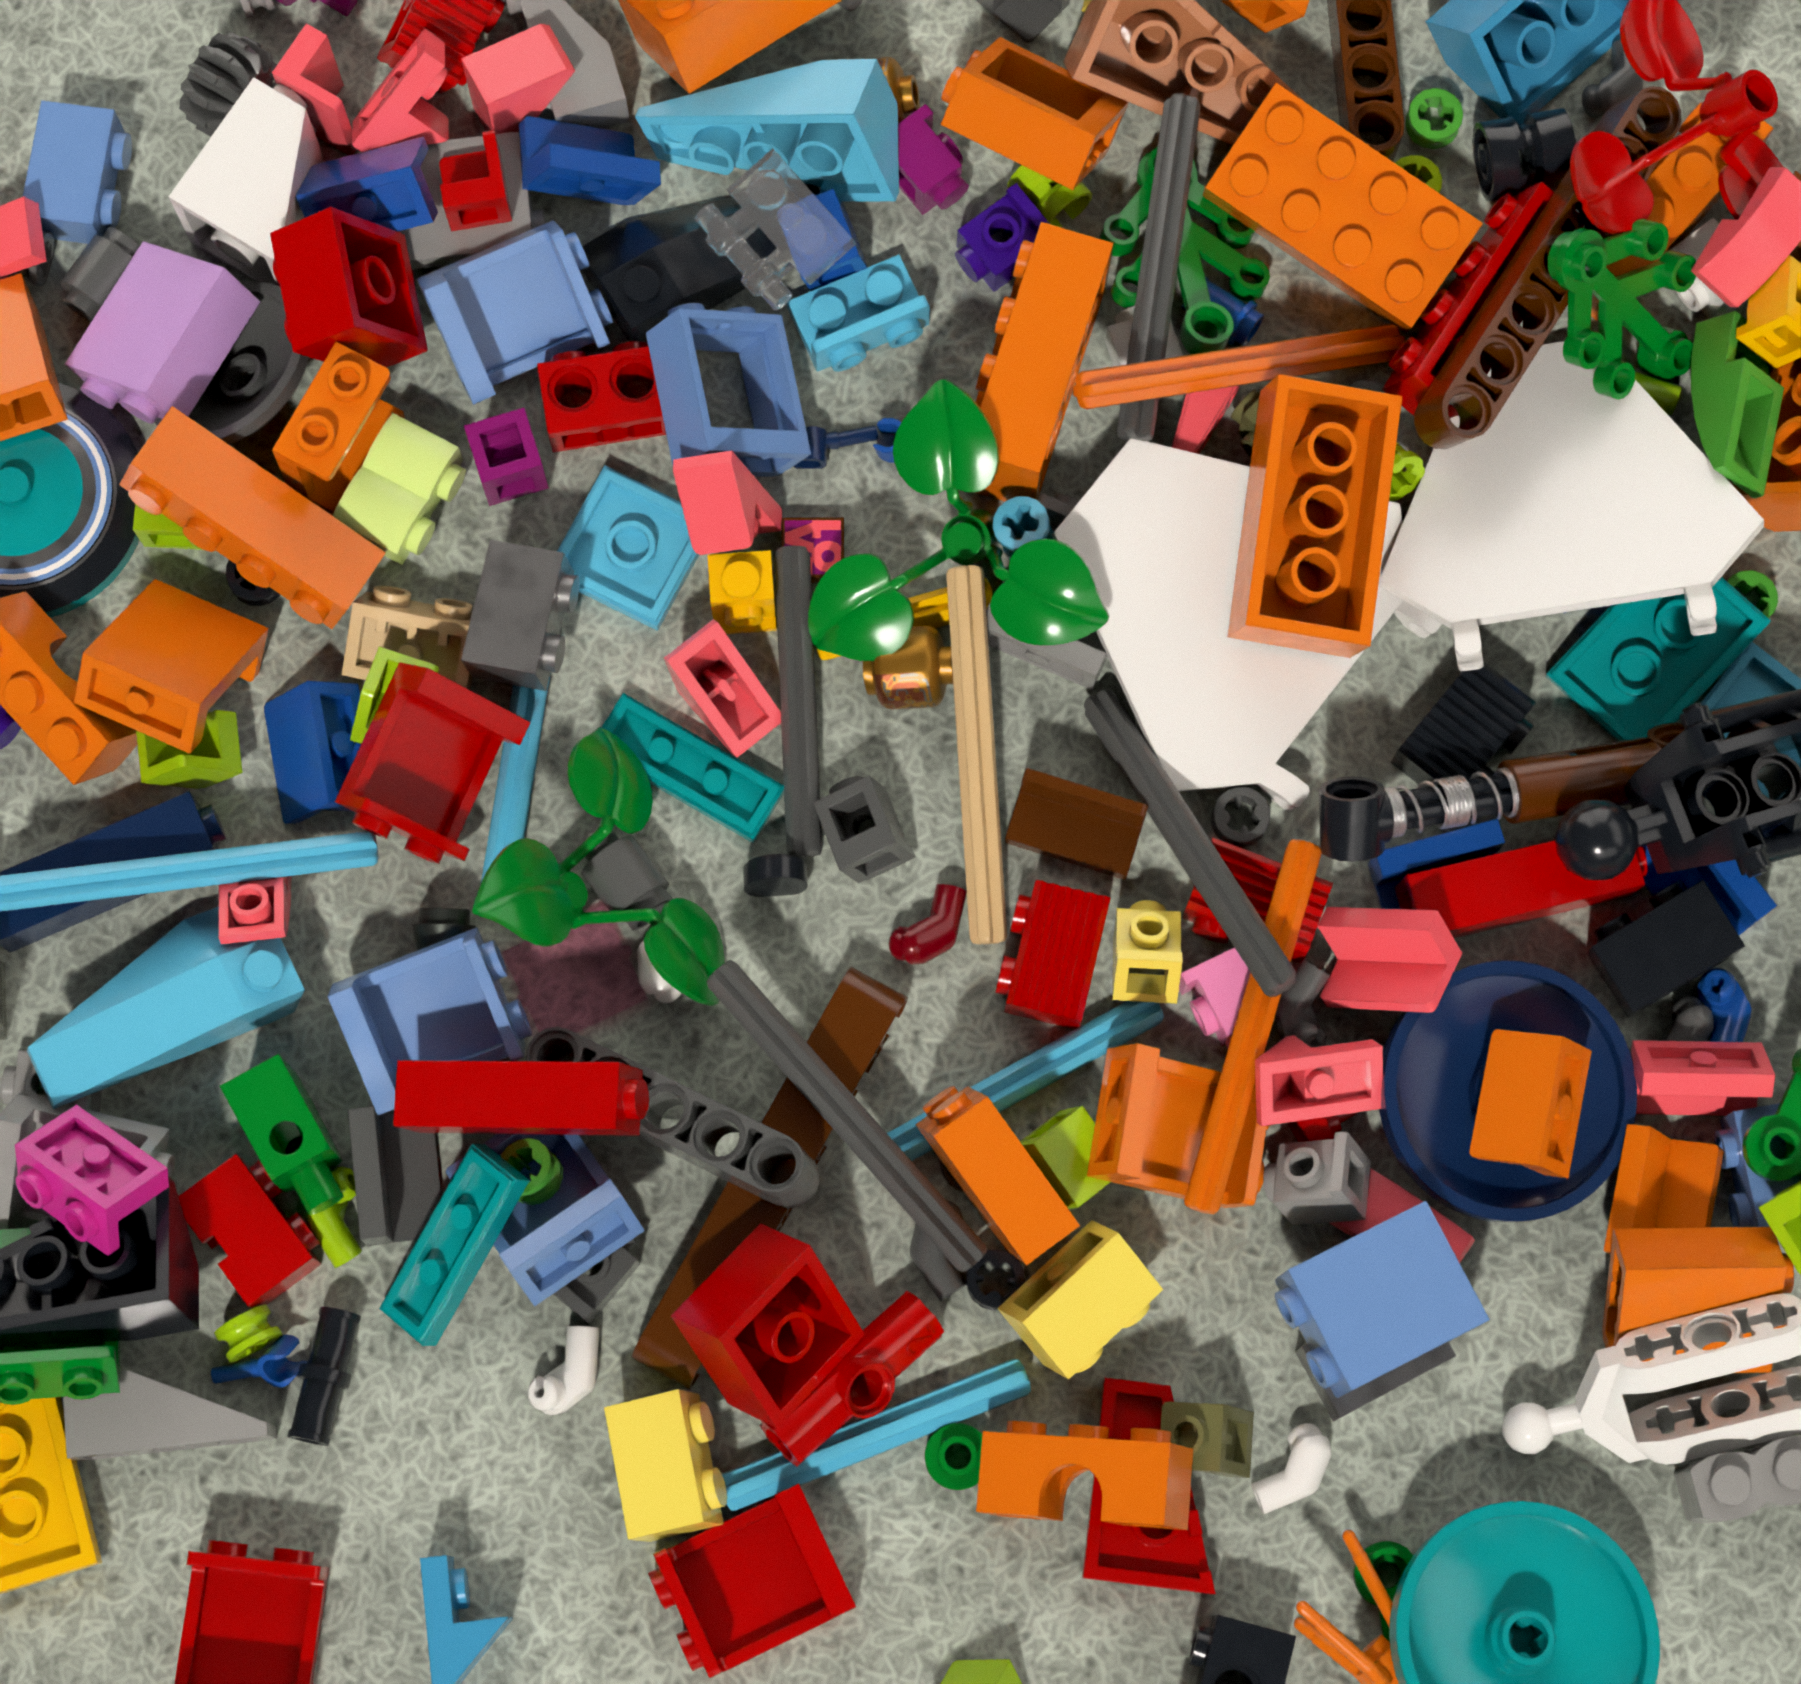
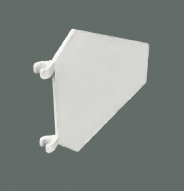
M1564 341L1543 344L1496 419L1483 435L1448 449H1433L1425 468L1424 476L1420 480L1380 577V587L1452 629L1457 665L1460 671L1477 670L1484 666L1478 627L1480 625L1684 594L1690 633L1693 636L1715 633L1717 630L1715 620L1717 607L1712 587L1764 527V519L1725 476L1713 469L1709 459L1636 380L1630 393L1623 399L1618 400L1597 393L1593 386V376L1597 366L1593 369H1584L1567 363L1563 357ZM1491 369L1487 374L1489 377H1491ZM1459 415L1450 418L1451 422L1459 428Z
M1130 438L1054 531L1052 537L1076 550L1092 572L1100 598L1109 613L1108 622L1098 629L1096 633L1147 744L1177 790L1184 792L1258 785L1272 801L1284 810L1290 811L1297 808L1308 797L1309 787L1297 776L1277 765L1276 762L1363 651L1351 658L1228 638L1250 467ZM1389 501L1371 641L1393 613L1407 629L1420 638H1426L1430 634L1435 633L1442 625V623L1380 587V577L1403 524L1400 503Z

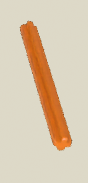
M1387 324L1087 370L1076 375L1075 385L1072 386L1073 396L1077 397L1081 408L1088 410L1271 381L1278 374L1296 377L1390 362L1395 352L1405 342V337L1400 336L1398 326Z
M1292 839L1286 847L1265 919V925L1289 962L1292 959L1322 854L1319 846L1298 839ZM1251 972L1184 1199L1185 1206L1205 1214H1215L1220 1209L1256 1084L1255 1059L1265 1053L1281 994L1276 997L1265 995Z

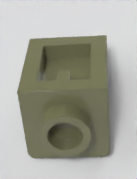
M1165 1402L1163 1404L1161 1430L1171 1431V1443L1193 1449L1192 1471L1224 1477L1250 1478L1254 1412L1225 1404Z

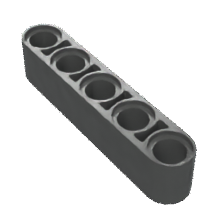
M561 1027L546 1028L537 1033L530 1041L526 1051V1061H557L564 1054L574 1052L573 1062H621L642 1069L643 1079L646 1081L649 1090V1107L645 1118L640 1119V1136L637 1137L776 1206L787 1209L800 1207L809 1202L817 1192L820 1182L819 1169L805 1150L789 1136L569 1029ZM683 1105L684 1111L679 1122L671 1128L661 1129L660 1122L665 1112L673 1106ZM739 1132V1141L736 1148L726 1156L717 1157L715 1149L718 1141L728 1133ZM788 1159L796 1160L794 1173L787 1181L780 1184H771V1174L778 1163Z

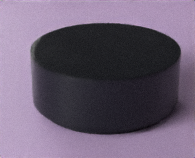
M769 854L755 857L743 866L744 891L754 897L799 894L808 887L806 862L797 856L788 854Z

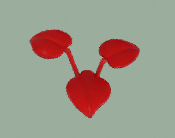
M1629 0L1620 22V38L1624 53L1635 72L1648 82H1655L1664 78L1665 85L1670 91L1713 90L1707 93L1704 102L1700 106L1701 122L1643 155L1633 163L1625 145L1611 133L1595 131L1582 137L1572 150L1570 173L1574 192L1578 201L1582 203L1583 212L1593 225L1604 232L1617 234L1632 230V225L1635 221L1649 218L1654 206L1652 191L1645 180L1639 175V172L1709 132L1714 136L1722 135L1729 137L1727 143L1720 150V157L1727 165L1719 173L1718 185L1722 199L1734 219H1739L1770 167H1783L1766 143L1753 134V132L1760 129V122L1772 117L1777 111L1778 96L1773 83L1764 73L1754 69L1748 70L1733 79L1729 72H1724L1717 77L1697 78L1703 67V50L1697 32L1677 0Z

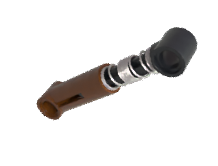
M1678 722L1665 723L1649 729L1647 737L1505 760L1499 763L1493 776H1487L1483 772H1476L1469 780H1466L1461 775L1436 778L1432 782L1425 780L1419 784L1417 789L1411 790L1402 785L1384 788L1382 783L1366 777L1351 776L1328 780L1319 788L1321 852L1328 858L1338 861H1366L1383 854L1385 843L1389 842L1393 837L1403 836L1406 829L1415 828L1417 832L1421 833L1424 826L1434 824L1442 830L1444 828H1456L1457 826H1465L1469 822L1474 824L1477 817L1493 814L1498 820L1504 816L1509 823L1518 824L1564 816L1570 807L1585 800H1610L1619 806L1629 805L1630 802L1624 786L1639 768L1684 731L1683 725Z

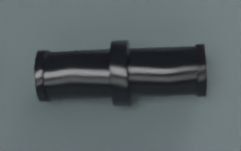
M321 1307L308 1362L301 1363L297 1377L302 1379L303 1382L292 1427L287 1437L310 1444L328 1446L341 1390L349 1389L352 1376L346 1373L357 1324L360 1323L361 1316L342 1309Z

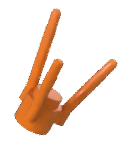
M1345 1530L1342 1535L1343 1540L1390 1628L1392 1600L1355 1533L1352 1530ZM1305 1601L1297 1603L1296 1610L1302 1617L1295 1619L1294 1627L1312 1641L1315 1646L1352 1674L1360 1684H1399L1391 1658L1390 1642L1383 1634L1377 1636L1361 1651Z

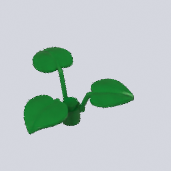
M947 379L935 382L923 398L909 411L897 429L893 442L895 466L899 475L908 486L924 495H935L946 490L949 503L958 510V516L952 518L943 529L941 536L943 548L892 580L885 563L874 554L863 553L845 557L830 567L822 576L814 590L808 611V629L812 637V643L817 649L853 660L874 661L878 656L895 653L905 644L910 636L914 623L913 607L909 599L898 591L900 588L949 558L958 564L971 565L987 557L991 563L994 575L1004 581L992 596L990 604L991 613L998 625L1016 640L1033 645L1065 644L1088 636L1104 626L1109 620V613L1100 598L1090 568L1080 554L1068 544L1049 538L1032 540L1015 550L1010 558L1009 570L1004 567L1001 559L1003 551L998 547L1000 543L997 541L992 528L994 516L988 511L973 509V504L970 501H964L959 495V490L979 492L991 485L999 465L997 439L988 419L977 403L964 390Z
M598 727L575 744L569 757L567 773L569 785L581 807L590 815L601 818L597 830L560 863L557 862L554 854L547 846L536 840L524 838L510 843L497 855L488 868L479 887L472 913L499 923L523 940L543 947H550L561 943L567 938L571 928L577 929L585 924L645 921L651 924L652 927L645 934L644 948L656 971L666 982L682 994L701 1004L714 1006L719 1003V999L708 988L707 980L716 969L725 963L724 948L714 921L696 903L684 898H675L664 904L661 914L652 908L595 912L583 911V906H585L588 899L587 888L583 880L577 874L571 872V869L612 832L614 824L628 834L641 831L650 818L653 803L649 778L636 754L615 734Z

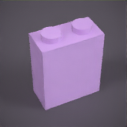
M143 241L67 359L65 365L84 381L80 390L86 396L106 408L113 409L116 403H120L132 415L150 424H153L157 417L163 419L172 406L186 416H189L260 301L226 268Z

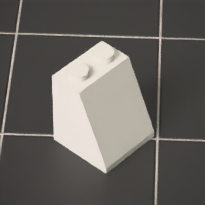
M253 77L171 192L169 199L192 244L255 282H267L280 287L273 271L274 253L270 233L304 218L295 195L310 168L315 164L322 163L323 154L315 135L316 129L311 124L306 110V102L297 93L282 84H276L274 88H271Z

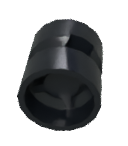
M1564 108L1526 114L1523 124L1520 125L1513 117L1475 124L1472 139L1473 158L1483 197L1486 201L1498 200L1506 193L1513 197L1526 190L1527 185L1534 186L1539 182H1543L1551 190L1557 189L1570 168L1571 153L1576 144L1573 126ZM1519 150L1521 154L1522 163H1520Z

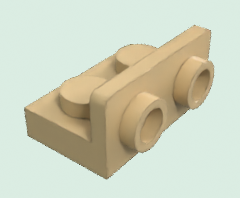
M375 586L373 592H365L352 603L341 675L366 680L380 646L435 664L439 667L438 674L471 690L473 677L462 663L461 657L473 605L449 598H438L433 605L411 600V592L402 588Z

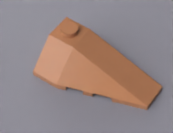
M1092 0L1084 13L1063 61L1072 79L1161 116L1164 102L1166 99L1171 98L1173 93H1184L1186 96L1196 97L1201 106L1197 131L1231 145L1235 144L1275 83H1278L1306 102L1195 0Z

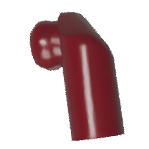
M937 884L930 916L909 927L899 926L891 933L888 942L891 955L897 960L907 961L912 965L925 964L949 951L956 943L967 891L953 885Z

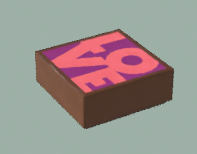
M844 517L782 518V547L796 545L807 548L810 554L811 583H818L830 567L844 558Z

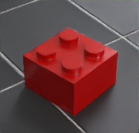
M333 207L326 208L270 233L274 253L273 271L280 284L286 314L284 328L294 353L324 362L335 342H338L388 368L428 351L405 234Z
M761 1223L671 1315V1318L727 1403L777 1429L865 1336V1333L812 1247Z

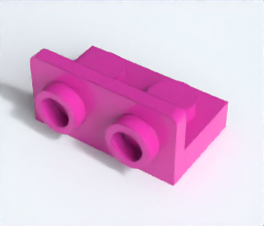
M77 1104L15 1144L18 1172L16 1186L26 1203L35 1209L42 1208L64 1224L74 1238L81 1242H89L108 1256L120 1248L118 1222L169 1187L168 1168Z

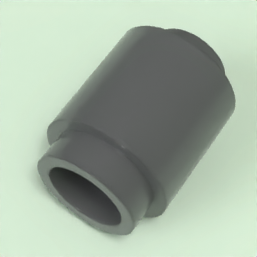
M108 227L102 236L94 235L60 281V285L67 292L63 302L79 316L92 322L140 245L128 235L113 227Z
M611 833L585 856L588 863L583 868L581 874L609 911L652 908L661 914L664 904L673 899L666 890L669 886L668 881L633 835H627L619 839L615 833ZM645 921L626 922L632 931L639 930L649 924Z

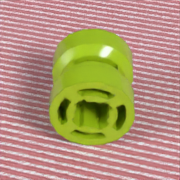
M1023 165L1014 172L1007 183V188L1017 183L1051 225L1061 228L1063 226L1055 217L1064 209L1073 220L1083 212L1093 196V193L1082 181L1074 190H1071Z

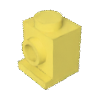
M1152 900L1138 901L1131 905L1129 909L1117 908L1113 936L1112 1000L1177 1004L1183 963V952H1181V912L1166 911L1162 904ZM1129 968L1163 969L1164 975L1129 973Z

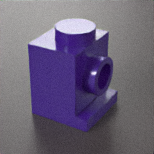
M1015 183L1006 190L1004 197L957 230L956 247L959 250L955 252V257L962 270L972 281L978 282L983 278L992 291L995 292L1014 278L1013 271L1023 240L1034 243L1040 223H1050L1018 184ZM1000 229H1004L1010 236V239L1006 242H997L990 236Z

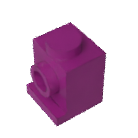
M926 104L898 124L899 188L922 215L936 205L941 210L951 207L964 196L969 188L968 183L961 176L963 157L958 147L947 134L943 132L938 135L935 134L933 131V112Z
M524 407L464 425L489 506L549 488Z

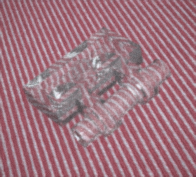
M773 148L726 189L741 207L740 210L732 217L725 218L713 203L704 206L694 218L707 234L705 241L717 256L726 255L743 275L741 283L754 297L761 295L774 311L786 305L792 297V293L783 284L781 279L793 268L811 285L856 245L848 232ZM757 228H760L777 248L768 257L762 259L745 240Z

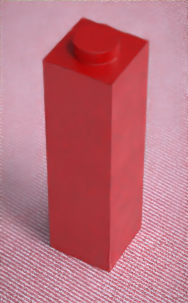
M1554 840L1408 874L1394 888L1400 909L1438 910L1453 938H1458L1629 897L1645 885L1643 877L1647 875L1648 865L1642 846L1637 848L1632 862L1625 872L1608 880H1584L1566 869L1557 855Z
M397 1060L393 1126L419 1133L640 1136V1119H644L648 1111L649 1090L646 1081L643 1079V1070L621 1062Z

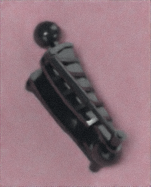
M1801 689L1709 710L1708 705L1702 706L1701 703H1696L1682 709L1683 714L1679 718L1684 731L1639 768L1624 786L1632 809L1626 810L1610 800H1585L1567 810L1555 834L1557 855L1566 869L1584 880L1613 879L1625 872L1632 862L1637 848L1646 845L1657 874L1736 860L1741 875L1753 878L1766 873V867L1770 866L1772 862L1801 855V769L1793 759L1781 753L1796 748L1801 760ZM1730 732L1725 739L1724 733ZM1757 780L1765 785L1769 798L1761 792ZM1702 796L1712 804L1715 816L1705 808Z

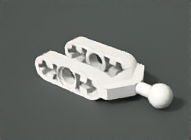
M1789 1294L1768 1295L1630 1331L1619 1339L1616 1346L1595 1351L1576 1393V1403L1546 1410L1543 1406L1535 1403L1521 1402L1510 1408L1504 1416L1502 1435L1513 1450L1523 1454H1537L1550 1444L1553 1436L1584 1429L1586 1435L1628 1463L1650 1459L1655 1463L1668 1465L1800 1434L1801 1401L1793 1400L1801 1398V1366L1785 1368L1661 1399L1631 1413L1628 1412L1623 1394L1659 1392L1788 1360L1801 1355V1299ZM1786 1325L1782 1328H1775L1777 1326ZM1751 1332L1752 1336L1744 1338L1743 1334ZM1713 1342H1727V1344L1717 1349H1702ZM1684 1349V1353L1676 1355L1677 1350ZM1654 1358V1359L1649 1360V1361L1641 1362V1361L1646 1360V1359ZM1763 1405H1771V1409L1763 1410ZM1732 1409H1746L1745 1412L1735 1417H1719L1724 1412ZM1704 1420L1705 1425L1697 1427L1696 1422ZM1675 1429L1673 1432L1662 1434L1664 1431Z

